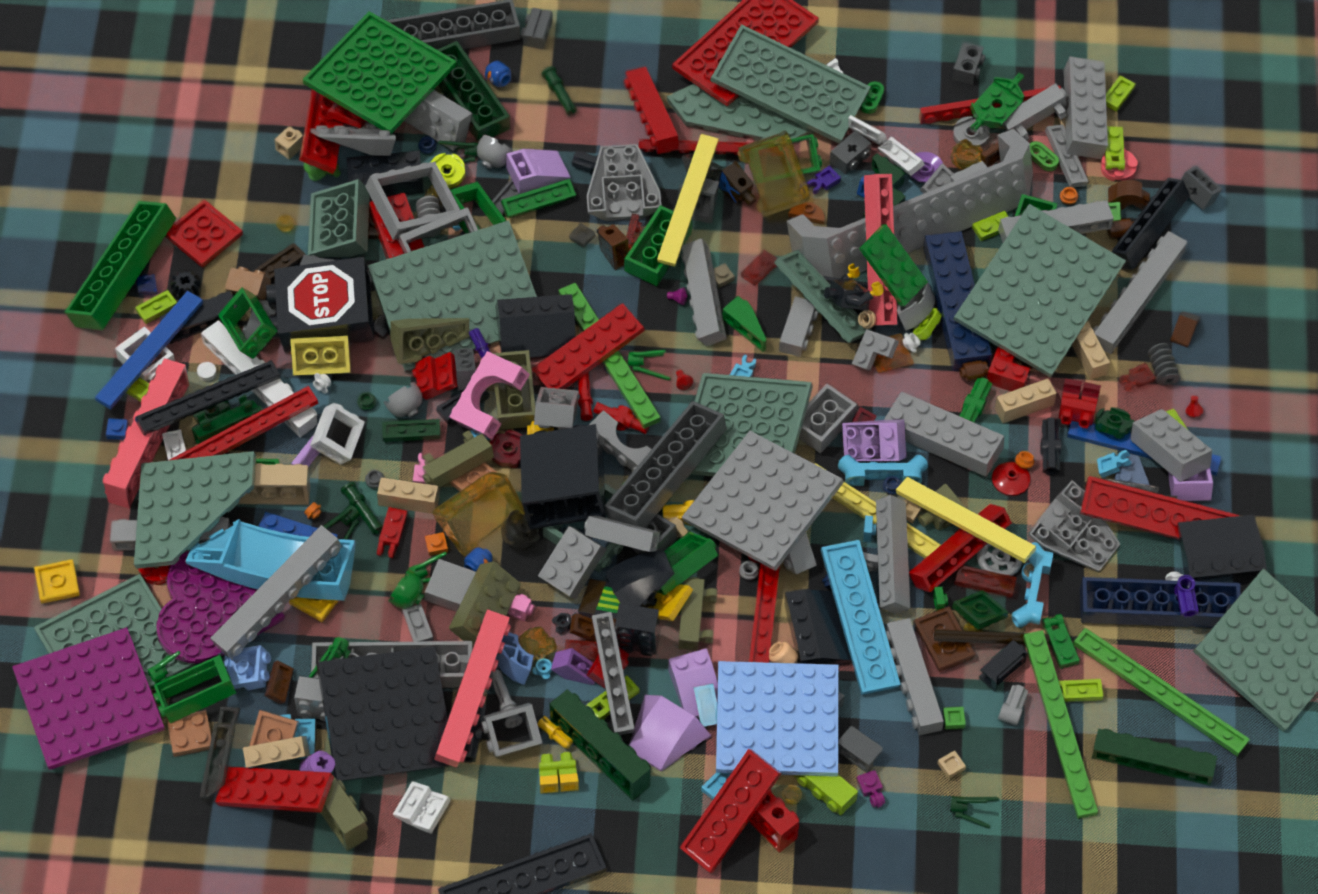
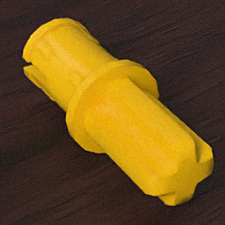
M546 716L539 720L538 727L545 731L551 740L554 739L563 748L567 749L572 745L573 740L562 731L560 726H556Z

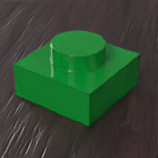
M934 587L933 600L935 611H938L948 605L947 594H943L942 587Z

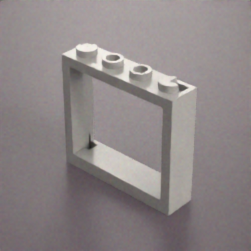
M425 162L417 166H407L403 169H392L385 173L372 174L365 186L393 240L399 239V235L460 210L435 162ZM428 176L447 212L399 222L381 186Z
M467 207L399 235L398 241L405 254L411 252L409 243L464 221L470 233L477 231L478 228Z

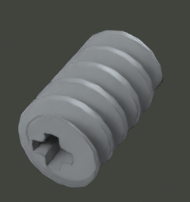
M435 196L420 198L416 203L417 218L439 214V199ZM441 231L435 232L426 237L430 238L438 236Z

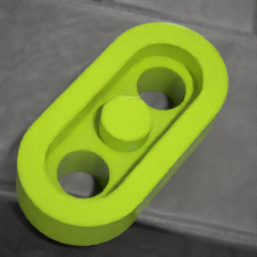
M933 308L930 314L920 322L919 326L913 331L919 340H926L932 335L933 329L941 321L942 314L937 308Z

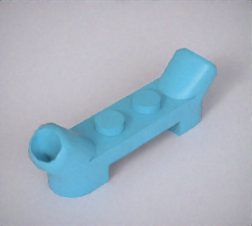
M845 455L838 463V469L845 474V482L850 486H864L865 479L885 480L890 476H895L902 480V482L906 477H909L921 484L922 473L928 468V462L922 455H915L908 463H859L852 456Z
M1037 542L1031 543L1036 546V551L1028 559L1034 567V571L1030 570L1028 582H1032L1031 588H1026L1024 600H1028V603L1014 611L1011 616L1013 623L1018 628H1023L1029 623L1040 625L1044 603L1036 600L1042 573L1050 575L1054 552L1044 551Z

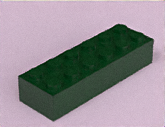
M458 41L438 49V51L456 60V67L438 86L448 99L472 113L469 131L479 143L483 135L495 137L510 130V115Z
M567 689L550 703V721L556 726H560L562 731L573 740L572 744L632 801L650 787V764L645 759L641 760L633 747L627 746L618 733H613L603 719L599 720L592 708L586 707L576 693L572 694Z

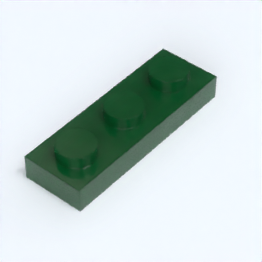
M440 419L382 422L383 442L441 439Z

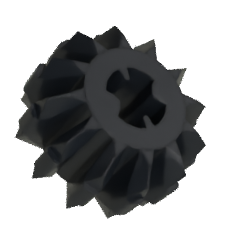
M186 269L184 273L177 271V276H172L170 289L172 295L177 296L178 300L187 291L194 295H200L202 282L198 274L195 275L193 270L187 273Z

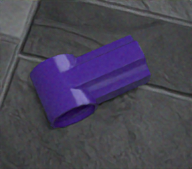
M1189 575L1179 577L1174 588L1175 595L1178 597L1180 614L1185 618L1198 615L1199 613L1194 590L1195 580ZM1181 585H1185L1189 589H1184Z

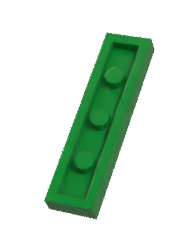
M570 179L502 199L501 204L508 219L575 198L576 193Z

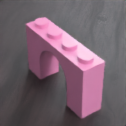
M487 351L449 417L457 424L478 434L482 433L484 437L493 440L501 423L494 417L481 411L480 398L483 392L495 383H505L521 391L530 374L522 367Z

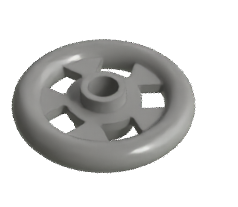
M987 544L977 552V561L980 568L986 574L995 578L1011 577L1023 565V562L1018 559L1015 562H1010V555L994 547L995 549L992 553L988 552L987 549L992 546L990 544ZM1001 554V555H1003L1004 557H1003V558H999L997 555ZM991 558L993 565L989 566L986 560ZM1007 565V570H999V566Z

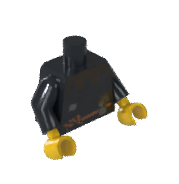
M850 264L847 275L844 274L840 279L832 280L830 287L824 289V297L832 300L839 307L868 310L873 296L883 294V286L879 281L874 282L871 285L872 291H869L856 280L851 279L859 277L860 270L859 266L855 268V264Z

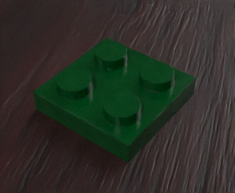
M984 590L954 601L952 607L977 630L1006 619L1009 613Z

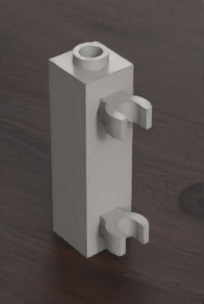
M1055 83L1020 104L1002 125L1006 131L1014 129L1025 140H1028L1030 138L1026 129L1055 112L1060 120L1067 117L1063 107L1067 105L1066 98L1068 96L1063 88L1059 89Z
M589 516L584 525L586 536L648 552L657 550L660 536L658 531L600 516Z

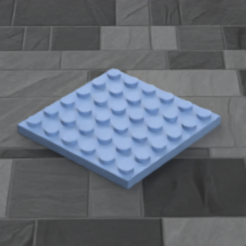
M718 661L716 773H732L746 751L752 749L780 771L781 775L838 776V665Z

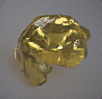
M963 139L952 148L951 162L954 166L964 170L982 161L981 153L983 150L980 145H973L968 139Z
M541 626L524 631L518 639L520 646L527 653L534 655L533 660L543 659L557 650L555 639L552 637L548 638V633Z

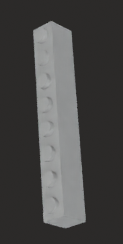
M1169 231L1164 237H1160L1156 249H1152L1149 252L1148 260L1141 263L1137 275L1133 274L1129 281V286L1122 289L1118 301L1114 300L1110 307V312L1105 313L1101 319V324L1099 326L1096 325L1093 329L1104 351L1112 354L1183 256L1188 241Z
M321 525L211 637L214 645L231 660L243 651V648L256 638L257 633L262 628L268 626L271 619L277 613H280L291 599L298 595L299 590L304 585L309 584L313 576L318 571H321L332 557L339 553L342 546L338 538Z

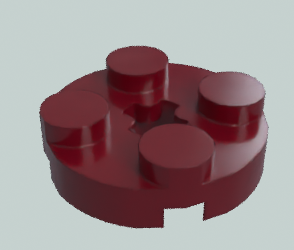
M512 430L505 431V433L500 435L499 433L496 434L493 440L490 441L494 454L491 460L500 466L518 467L521 463L520 436L523 435ZM512 446V451H505L504 447Z

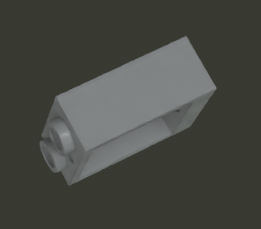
M530 703L483 716L484 721L481 722L484 734L487 733L489 741H486L489 753L493 752V755L496 757L542 744L533 706ZM523 712L531 740L499 749L492 721Z

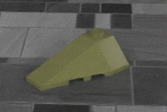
M423 318L391 321L390 339L397 363L417 362L423 356L430 353L434 354L440 348L447 345L451 346L468 338L470 319Z

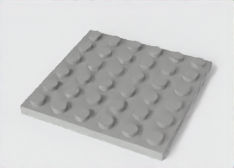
M749 431L684 513L682 519L693 527L776 571L844 482L842 478Z

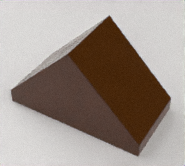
M1183 311L1179 315L1170 341L1188 348L1201 317Z

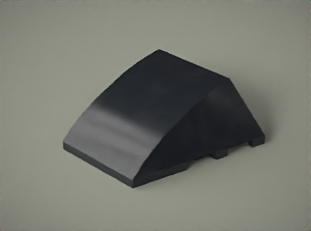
M664 549L639 554L606 571L613 593L619 602L633 606H640L642 603L646 605L650 594L653 591H659L675 574Z

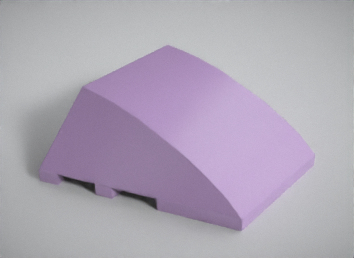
M645 695L629 746L633 747L641 760L645 759L652 767L663 771L679 760L683 754L695 749L696 745L711 738V734L693 714L665 697Z

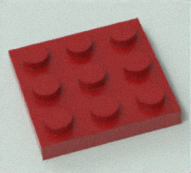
M204 199L175 222L165 237L203 268L243 235V231Z

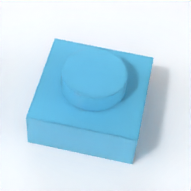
M865 515L863 542H871L872 535H876V524H873V516Z

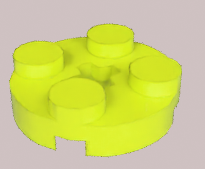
M441 153L431 160V162L436 163L449 189L458 186L466 176L464 162L456 154L446 155V153ZM451 168L449 174H445L443 169Z

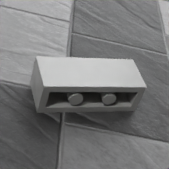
M795 296L780 339L779 352L801 357L802 351L807 350L809 342L807 337L812 335L814 328L812 322L817 320L819 313L809 300Z

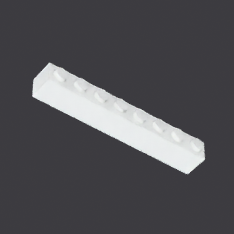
M219 320L201 333L203 344L235 375L265 363L262 359L259 360L257 357L252 359L240 352L226 327ZM281 379L251 390L268 407L294 394L290 385L284 384ZM311 407L284 423L301 438L318 425L317 413Z

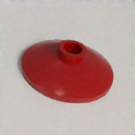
M1005 462L994 469L992 483L1000 493L1007 496H1017L1028 489L1030 474L1027 469L1021 468L1015 462Z

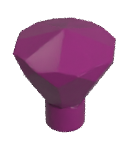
M683 287L674 292H668L667 299H674L681 305H685L687 302V289Z

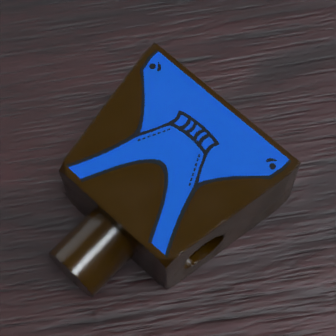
M736 161L721 171L719 189L735 204H739L744 200L748 206H751L757 200L751 193L754 185L753 181Z

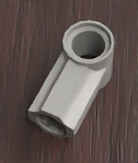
M1012 685L1006 703L1002 705L998 720L1018 726L1028 690L1021 685Z

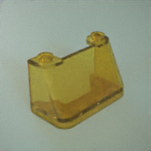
M786 130L738 148L740 161H744L745 164L749 165L760 195L757 209L760 214L762 213L763 217L810 200V192L791 138Z
M489 472L432 511L435 520L463 556H467L474 548L479 546L477 542L503 524H517L525 516L522 503L507 475L497 472Z

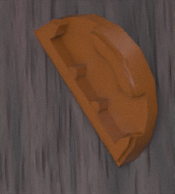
M811 202L798 203L789 211L788 217L795 218L804 214L810 222L824 225L825 215L823 210L816 204Z

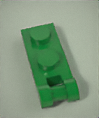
M1057 614L1054 618L1050 619L1048 617L1041 619L1045 633L1049 634V643L1060 669L1079 664V657L1064 624L1062 614ZM1057 625L1058 629L1052 630L1051 626Z

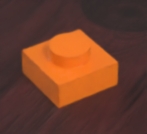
M444 532L425 536L429 556L448 552Z

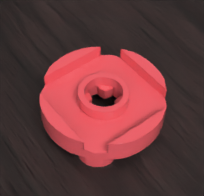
M1124 148L1125 169L1118 170V168H1112L1111 170H1106L1104 154L1101 160V172L1107 179L1114 182L1115 180H1130L1136 173L1138 161L1131 152Z

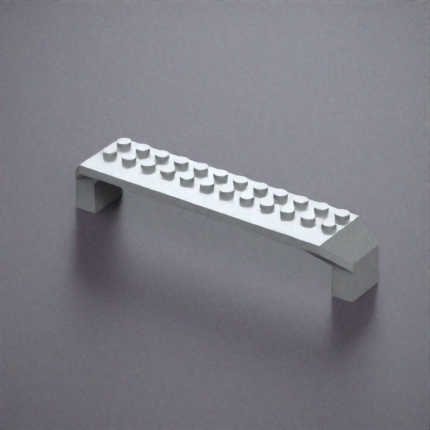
M1014 129L997 135L1000 163L893 206L894 235L905 251L909 253L924 247L926 235L959 232L972 227L973 223L992 215L1018 208L1021 195H1030L1033 177L1030 143ZM804 214L787 220L792 252L799 250L822 276L841 278L844 274L847 275L849 273L848 266L850 264H855V268L859 266L860 273L867 270V260L859 250L866 242L865 218L841 228L814 226Z

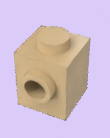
M289 126L274 139L276 151L287 159H291L301 150L302 133Z

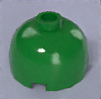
M408 569L405 577H402L392 592L388 602L401 609L410 608L415 603L419 605L424 597L422 594L424 588L423 581L415 572Z

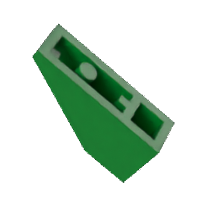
M737 296L723 308V321L764 352L766 350V338L754 310L747 300Z

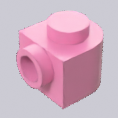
M519 594L515 596L508 613L514 618L525 621L528 615H532L535 605L531 604V599L527 596Z

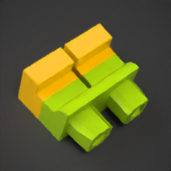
M571 752L561 753V761L554 762L552 754H542L541 763H539L540 794L559 792L558 776L561 792L579 790L576 761L573 760Z

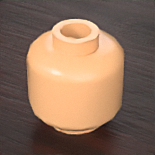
M777 642L769 650V660L772 663H797L798 652L787 642Z

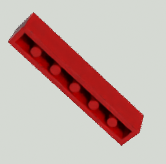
M646 66L625 71L624 87L626 90H629V98L631 101H634L636 113L639 112L640 122L645 125V133L647 136H650L652 148L655 147L658 154L679 149L678 134Z
M989 504L978 513L979 516L1004 529L1012 523L1004 507ZM959 529L909 572V575L916 588L931 592L934 590V587L941 584L988 543L963 529Z

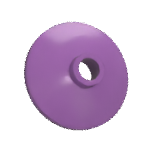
M919 152L915 155L922 159L925 165L911 177L916 181L925 183L943 162L933 153Z

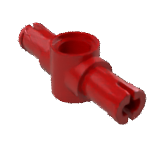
M597 402L594 407L593 413L599 415L604 410L618 422L617 430L624 431L626 428H632L644 434H647L649 427L643 429L638 419L633 415V411L626 406L620 405L617 408H611Z

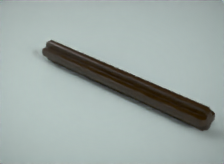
M935 630L934 640L1009 644L1014 640L1018 644H1025L1023 636L1027 633ZM1044 633L1048 645L1050 640L1049 634Z

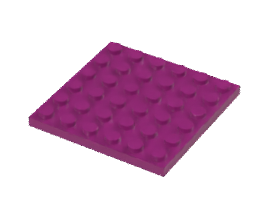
M127 627L12 666L48 770L165 730Z

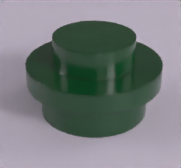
M363 392L357 399V405L362 410H371L376 405V398L370 392Z

